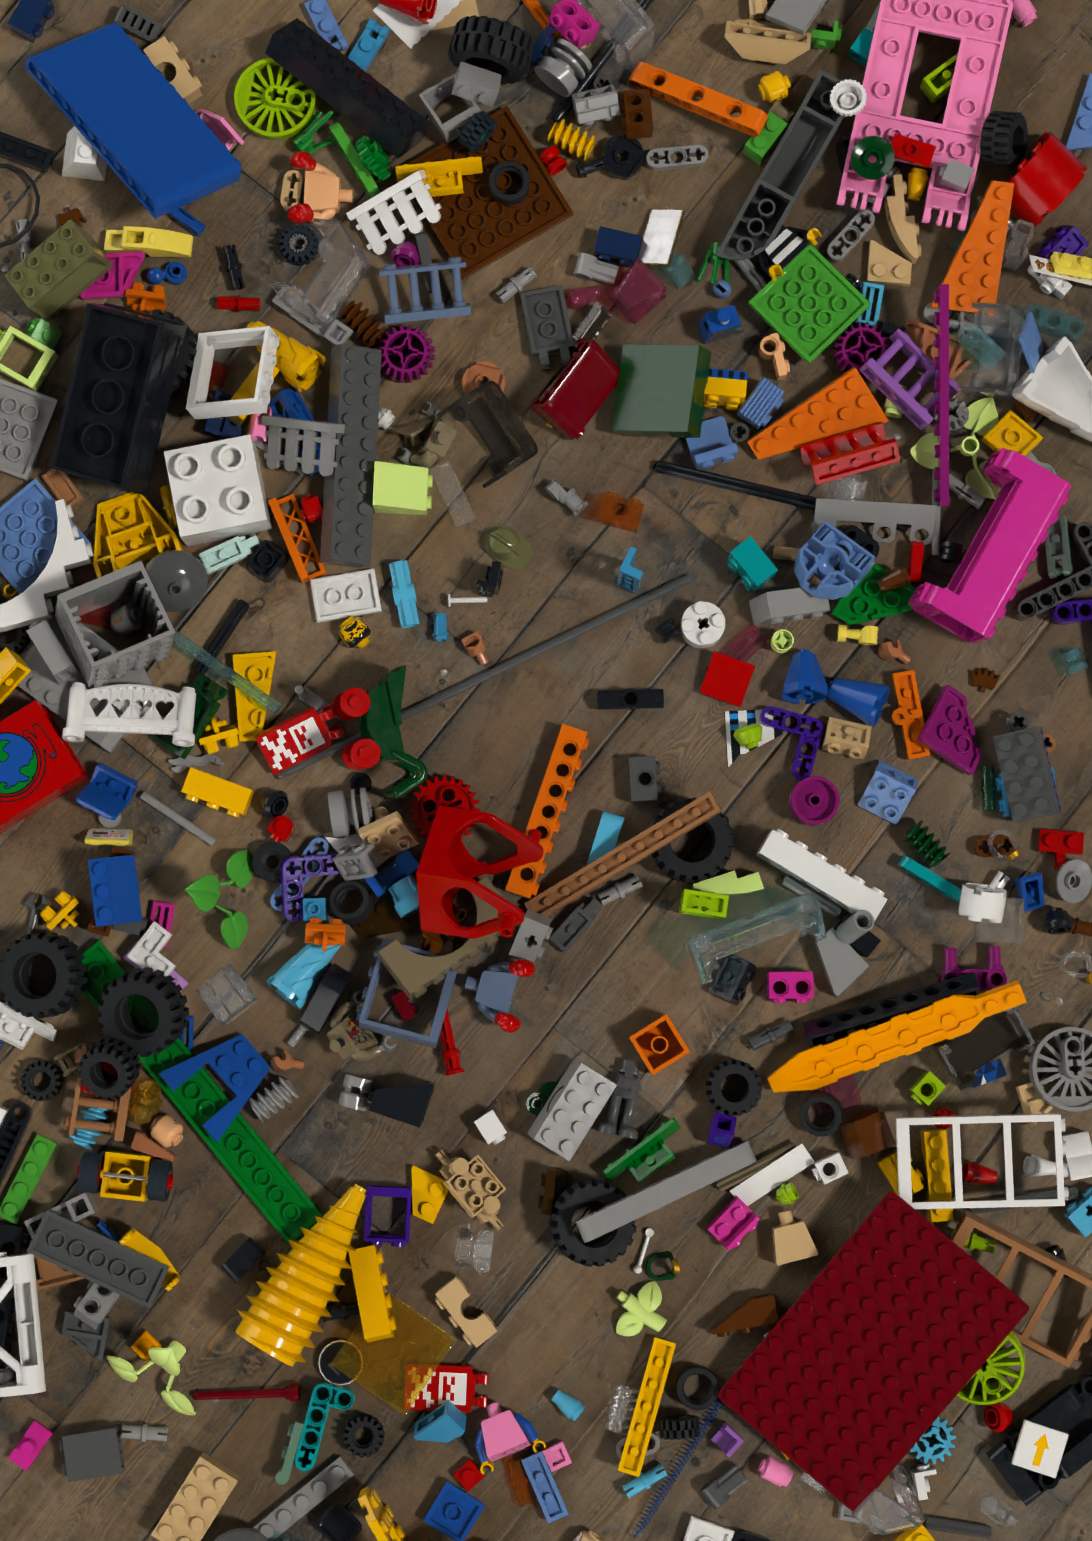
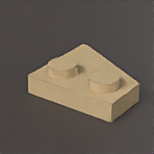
M870 240L866 282L910 286L912 263L874 240Z
M1060 1078L1042 1085L1043 1090L1047 1093ZM1032 1082L1016 1086L1024 1114L1049 1113L1053 1109L1051 1105H1048L1038 1096ZM1063 1084L1051 1097L1059 1096ZM1027 1122L1028 1128L1035 1127L1037 1122Z

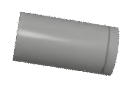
M867 910L857 911L837 927L838 939L845 944L855 942L873 928L874 917Z

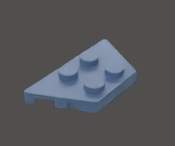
M1092 73L1088 76L1066 143V147L1070 151L1092 149Z

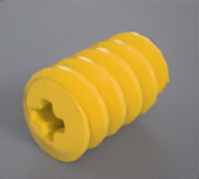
M564 118L559 123L556 122L548 135L547 141L551 142L554 139V145L556 146L562 143L561 148L563 150L569 147L570 154L577 151V158H581L584 155V161H586L594 147L595 135L587 139L588 131L580 135V127H577L574 131L572 130L573 123L565 127Z

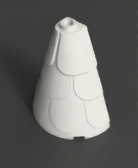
M1064 336L1046 351L1047 354L1040 358L1034 373H1031L1030 369L1025 372L1014 387L1012 396L1032 410L1048 417L1049 420L1070 429L1071 433L1092 442V376L1084 366L1073 344Z

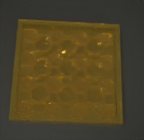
M390 1294L392 1300V1308H389L390 1316H394L397 1330H393L394 1337L368 1343L364 1339L360 1320L331 1365L405 1416L456 1339Z

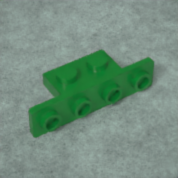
M675 1118L664 1121L658 1130L647 1134L641 1143L627 1149L620 1159L610 1162L603 1173L612 1181L626 1169H629L641 1185L676 1158L664 1140L681 1128Z

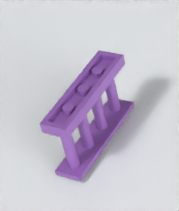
M898 329L889 337L893 344L877 361L871 357L859 371L910 421L922 430L934 419L930 412L934 408V401H938V392L924 406H921L914 397L930 380L934 382V379H938V370H934V362L911 341L910 336ZM900 349L909 359L893 376H890L883 366ZM916 364L924 374L909 391H905L899 385V381ZM949 377V398H952L961 389L957 386L956 381Z

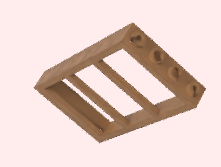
M965 1209L950 1239L963 1249L973 1229L976 1228L1011 1246L1009 1253L995 1276L999 1281H1003L1019 1251L1056 1270L1023 1331L1021 1332L1014 1328L1012 1332L1022 1344L1069 1368L1071 1363H1075V1360L1077 1361L1081 1352L1079 1349L1082 1344H1086L1091 1336L1092 1306L1065 1354L1031 1337L1030 1334L1064 1274L1092 1288V1275Z

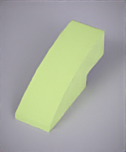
M735 870L692 884L693 890L723 895L745 894L764 889L759 872L737 879Z

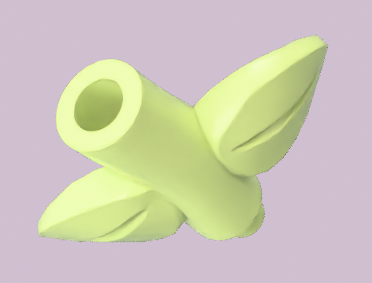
M655 1281L645 1284L639 1290L637 1297L631 1293L627 1295L622 1290L619 1292L616 1298L623 1302L622 1307L628 1312L620 1316L616 1326V1333L622 1336H634L640 1333L644 1324L656 1332L663 1328L667 1319L654 1312L662 1301L661 1290Z

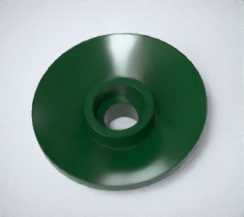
M868 136L861 139L854 146L851 153L853 169L859 176L868 180L880 179L887 175L892 169L895 159L894 150L890 143L879 136ZM874 156L876 157L877 161L875 163H870L868 160L869 157Z

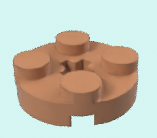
M481 361L465 371L462 386L467 399L474 404L487 406L496 404L502 397L506 382L502 371L497 365ZM483 378H486L487 383L490 384L485 389L478 385V381L482 382Z

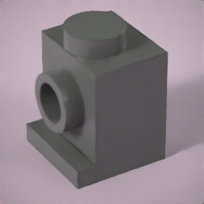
M142 918V921L115 924L113 930L142 936L143 932L147 931L149 919Z

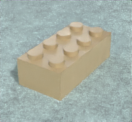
M203 1452L151 1535L159 1541H201L241 1476Z

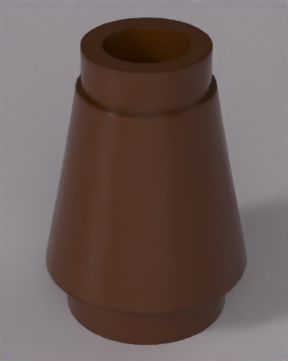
M897 566L878 579L877 582L883 592L907 586L911 579L905 566L900 568Z

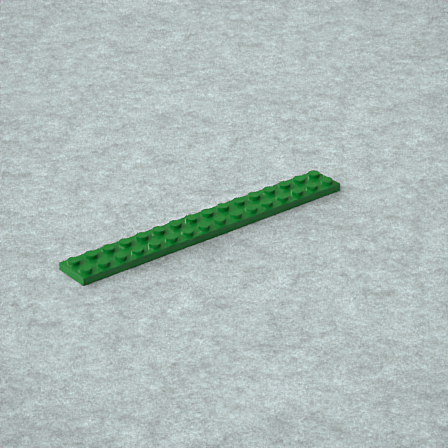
M101 940L83 953L85 958L82 959L83 964H87L88 971H84V977H88L87 984H83L82 988L85 989L84 993L97 1009L99 1003L103 1001L101 996L107 990V986L127 973ZM132 994L128 1003L132 1019L144 1029L156 1030L159 1024L157 1009L147 997ZM180 1038L156 1055L151 1054L149 1057L138 1055L142 1065L288 1245L290 1244L288 1240H295L303 1233L300 1227L308 1229L316 1222L315 1216H323V1213L240 1111L217 1143L202 1127L205 1122L231 1101L204 1067L174 1092L162 1080L159 1073L194 1057L193 1053Z

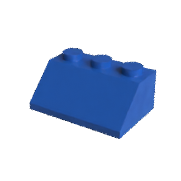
M135 855L88 860L96 927L142 921Z

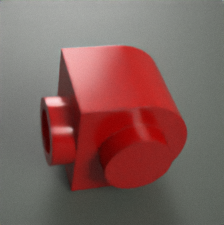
M308 495L302 498L303 508L300 509L304 521L309 520L310 524L321 520L323 506L319 497Z
M277 816L267 829L271 832L269 837L278 843L282 840L288 842L295 830L293 821L287 816Z

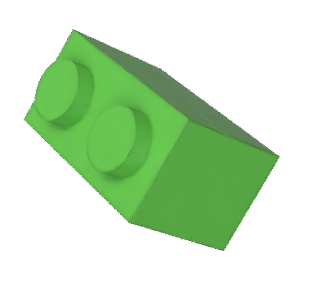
M771 111L759 137L751 136L743 150V154L759 166L785 134L788 125Z

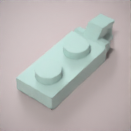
M256 535L248 539L245 536H237L200 553L199 556L207 574L210 575L253 554L251 550L258 547L261 543Z

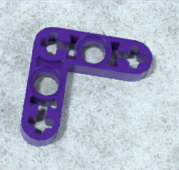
M776 707L765 708L760 714V720L764 726L800 736L791 773L797 780L809 777L812 773L823 731L821 721ZM772 711L773 716L779 718L781 717L780 713L784 714L781 726L777 725L779 721L775 719L771 723L767 722L768 718L764 717V715ZM792 716L796 718L797 726L791 729L786 726L785 720L787 717ZM802 719L805 720L804 725H811L812 722L815 723V727L818 728V731H814L813 734H811L810 729L804 727L802 728V732L799 731V728L802 725ZM804 743L812 745L813 752L811 755H804L802 753L801 746ZM798 756L811 760L810 763L805 762L804 769L807 770V773L802 774V776H799V771L796 770V767H800L802 764V760H798Z
M336 853L292 856L285 858L281 862L282 912L288 920L295 922L303 916V877L340 873L337 866L335 867L336 869H333L330 865L324 866L322 861L324 859L325 863H332L333 858L337 855ZM303 860L302 868L304 872H302V869L300 868H294L292 870V873H290V871L286 869V867L290 866V862H292L296 866H300V861ZM311 860L318 861L319 865L315 871H309L307 868V864ZM292 883L297 884L298 891L294 895H289L286 891L287 886ZM287 899L294 900V907L298 909L294 916L288 913V910L292 909V902L287 901Z

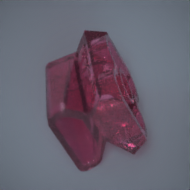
M638 259L634 262L627 275L608 290L606 294L628 321L636 324L666 297L667 288L643 261Z

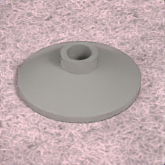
M1072 859L1064 863L1056 878V888L1059 896L1066 902L1077 903L1082 901L1090 892L1092 872L1088 864L1079 859Z

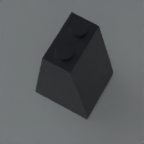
M428 1082L377 1088L375 1092L372 1091L369 1094L366 1103L370 1105L368 1111L420 1128L436 1083Z

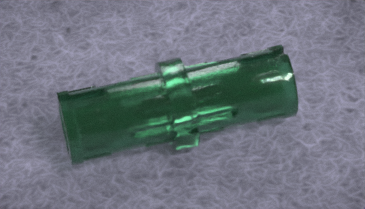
M994 766L980 767L981 786L979 787V791L982 792V811H996L995 791H997V786L994 780Z

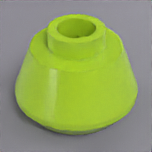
M759 724L744 726L736 729L733 736L740 746H745L746 749L759 746L758 742L762 741L763 728Z

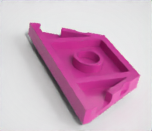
M138 251L106 254L114 267L80 294L84 300L126 297V289H130L145 258V253Z

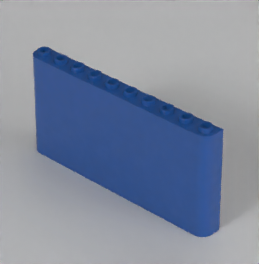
M111 23L26 59L25 69L154 219L239 181L241 174L240 161L229 152L226 145L215 136L213 130L207 127L201 117L193 111L188 102L179 95L175 87L165 79L161 71L151 63L148 56L137 47L135 41L131 40L117 23Z

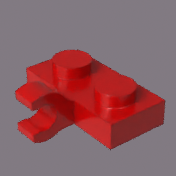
M1039 830L1037 852L1055 853L1054 869H1060L1066 863L1065 854L1083 855L1084 833Z

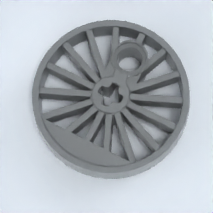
M1079 1027L1060 1028L1044 1036L1033 1049L1029 1061L1030 1080L1038 1096L1048 1105L1069 1112H1079L1092 1108V1096H1087L1082 1087L1083 1085L1092 1094V1085L1086 1080L1092 1081V1075L1086 1073V1071H1092V1067H1085L1092 1063V1058L1085 1061L1087 1055L1092 1051L1091 1031ZM1065 1033V1038L1061 1040L1058 1034ZM1072 1033L1079 1034V1037L1072 1036ZM1050 1038H1053L1059 1053L1047 1043ZM1085 1038H1087L1088 1040L1091 1041V1043H1090L1089 1046L1084 1050V1044H1083V1043H1084ZM1069 1041L1074 1045L1073 1053L1067 1048ZM1042 1047L1056 1060L1039 1054ZM1039 1059L1056 1067L1037 1068V1060ZM1069 1067L1075 1068V1072L1070 1071ZM1037 1072H1059L1040 1082ZM1060 1078L1047 1093L1043 1090L1042 1085ZM1063 1083L1059 1096L1051 1097Z

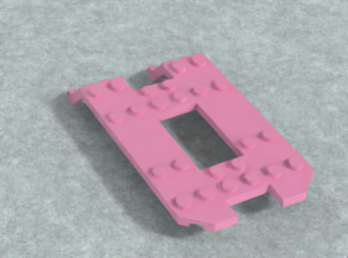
M881 0L862 84L867 93V101L863 110L855 116L836 205L843 206L845 204L846 192L854 193L851 208L856 209L860 194L863 195L860 210L866 209L867 196L875 198L872 211L874 213L880 212L887 175L876 180L862 178L852 167L851 153L857 142L865 137L879 136L887 140L891 145L896 133L936 146L929 167L932 168L926 194L922 223H930L931 210L939 211V216H937L936 220L937 226L942 225L944 212H946L948 215L945 227H951L952 216L956 214L961 215L957 229L965 231L971 193L981 153V132L985 120L990 113L1014 5L1011 0ZM918 32L961 40L942 124L900 115ZM871 156L868 159L870 163H875L877 161L876 157ZM897 158L894 159V161L913 164ZM950 159L974 168L964 193L940 183L942 179L939 176L940 170L944 163H949Z

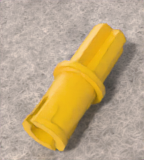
M164 485L160 488L164 504L162 509L166 512L170 528L175 529L178 528L171 487L170 485Z

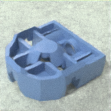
M825 521L798 551L795 558L794 572L800 586L816 598L834 600L840 597H847L871 570L875 556ZM838 566L840 571H835L834 568ZM814 575L821 580L817 588L815 586L812 588L808 582Z

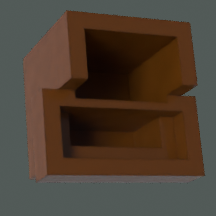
M877 1106L855 1114L856 1119L842 1123L839 1126V1131L850 1159L867 1157L869 1155L870 1157L876 1156L892 1149V1146L896 1144L884 1111H879Z

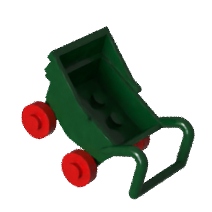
M406 665L399 666L391 670L390 673L380 677V680L377 681L378 686L367 692L361 688H350L337 695L332 703V710L337 718L349 721L360 717L359 728L364 739L349 743L342 752L343 762L348 768L361 770L363 768H370L380 761L394 763L409 771L408 778L385 793L387 799L401 798L422 784L428 773L426 765L421 760L404 752L399 726L403 723L401 706Z

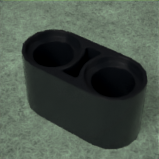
M249 1237L220 1268L237 1283L266 1252Z

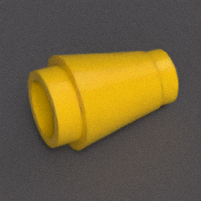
M911 168V172L908 173V200L920 201L929 179L927 170Z

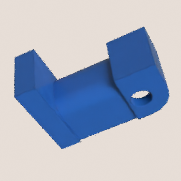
M407 849L397 856L395 861L386 868L365 880L377 897L381 898L387 894L388 889L396 882L416 873L419 864Z

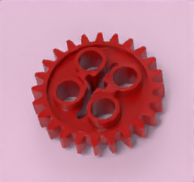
M446 775L443 776L442 781H439L438 777L435 776V783H431L427 779L428 786L425 788L419 785L422 792L413 793L418 799L410 800V803L415 805V808L409 809V812L415 814L410 820L418 822L413 828L415 830L422 829L419 834L420 837L425 834L429 836L434 820L429 822L428 818L436 814L439 805L450 807L458 800H462L460 805L453 808L481 812L480 809L474 807L480 803L479 800H472L476 792L469 793L468 791L471 786L463 787V779L455 783V776H452L450 781H447ZM447 790H452L455 793V798L450 802L443 799V793ZM428 801H433L436 804V809L431 813L424 810V805ZM474 824L468 826L464 830L463 834H466L470 837L471 834L468 831V829H476V826Z

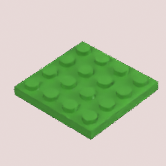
M811 244L782 269L784 276L776 275L777 281L773 282L771 280L748 302V305L808 365L871 305Z

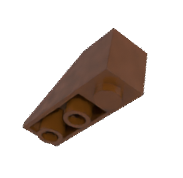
M769 1293L749 1297L711 1328L712 1334H717V1337H725L731 1335L730 1331L739 1330V1333H746L752 1331V1327L761 1326V1329L774 1327V1323L779 1321L774 1295Z

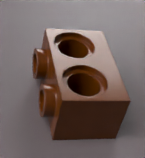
M649 89L623 91V100L619 102L620 113H624L625 116L621 117L622 130H626L627 139L652 137L653 120Z

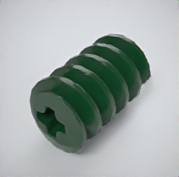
M921 820L906 833L904 842L912 840L909 848L918 847L915 854L917 856L924 854L921 861L929 860L930 863L927 868L930 869L936 867L951 852L944 854L946 846L938 848L941 842L940 839L932 841L935 834H926L929 827L921 828L920 826L923 823V820Z

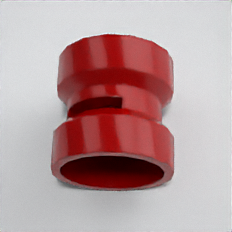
M556 145L547 148L539 155L542 163L547 166L550 176L560 173L568 165L566 160L559 155L560 151Z

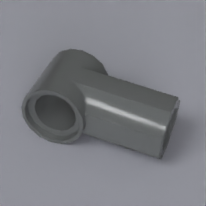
M735 1464L719 1478H714L702 1487L701 1492L713 1508L717 1509L730 1498L733 1492L745 1484L748 1479Z

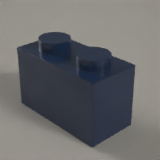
M21 0L7 23L11 31L34 43L36 38L42 35L47 20L53 17L55 6L52 0Z
M600 226L594 256L599 261L606 263L613 261L625 268L635 267L642 236Z

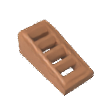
M136 1131L131 1145L133 1150L167 1161H176L177 1155L172 1151L164 1148L145 1133Z

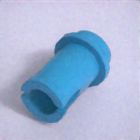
M433 614L434 633L432 637H434V641H447V637L450 636L447 633V614Z

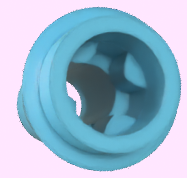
M560 1389L551 1399L566 1418L574 1422L585 1409L582 1401L562 1392Z

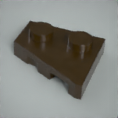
M386 894L374 902L373 910L367 919L354 925L364 939L411 929L408 922L400 918L394 908V904Z

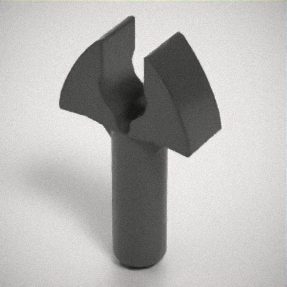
M37 893L30 896L24 905L31 910L27 934L36 933L40 912L49 905L45 895H43L42 903L38 907L35 905Z

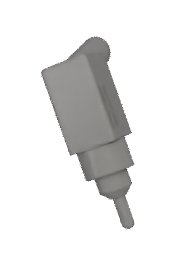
M300 685L295 687V692L299 695V699L308 706H313L316 711L330 705L308 688L304 689Z

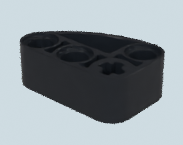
M334 963L323 977L299 1023L319 1034L354 974Z

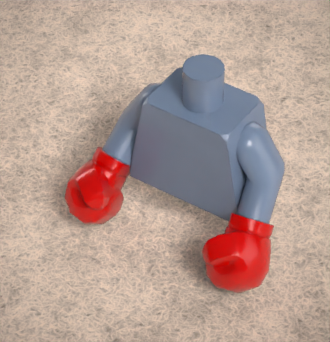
M518 959L511 962L502 961L487 967L486 971H482L480 979L467 976L464 989L477 992L475 997L477 1007L487 1019L495 1022L503 1031L514 1033L520 1028L521 1021L518 1017L508 1012L518 976H533L535 966L532 961L527 959Z

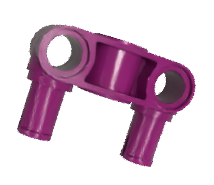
M1000 946L987 947L988 967H986V970L966 969L960 971V968H957L956 948H943L944 968H942L940 982L946 980L949 975L958 977L974 972L980 991L992 990L1007 984V975L1005 974L1004 966H1001ZM994 973L998 974L1001 979L997 986H994L990 980Z

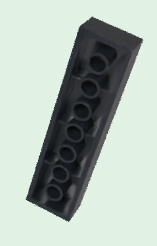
M296 18L272 34L265 54L394 156L400 158L422 141L430 122L390 92L388 88L380 84L370 74L357 66L355 62L347 58L337 48L333 47L321 35L314 32L304 22Z

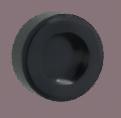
M365 773L353 775L350 779V788L355 789L356 794L360 795V788L366 787L368 793L372 788L370 777Z

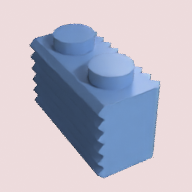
M763 377L739 409L737 416L757 430H759L761 425L766 427L772 418L769 414L774 408L778 410L785 399L782 398L784 391Z

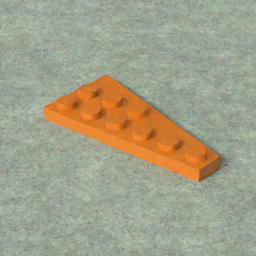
M990 182L979 204L980 207L955 253L943 282H941V284H949V310L994 315L1014 183ZM933 300L930 307L938 308V303H934Z
M853 367L751 436L746 442L759 460L797 449L802 444L879 422L887 423L889 420L858 370Z

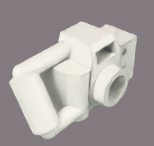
M1031 265L1027 268L1028 273L1041 284L1040 289L1048 295L1052 292L1061 300L1072 288V285L1065 279L1045 274L1039 275L1033 272Z

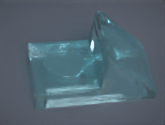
M673 248L671 249L667 264L655 263L678 290L695 277L684 255L681 254L679 256Z

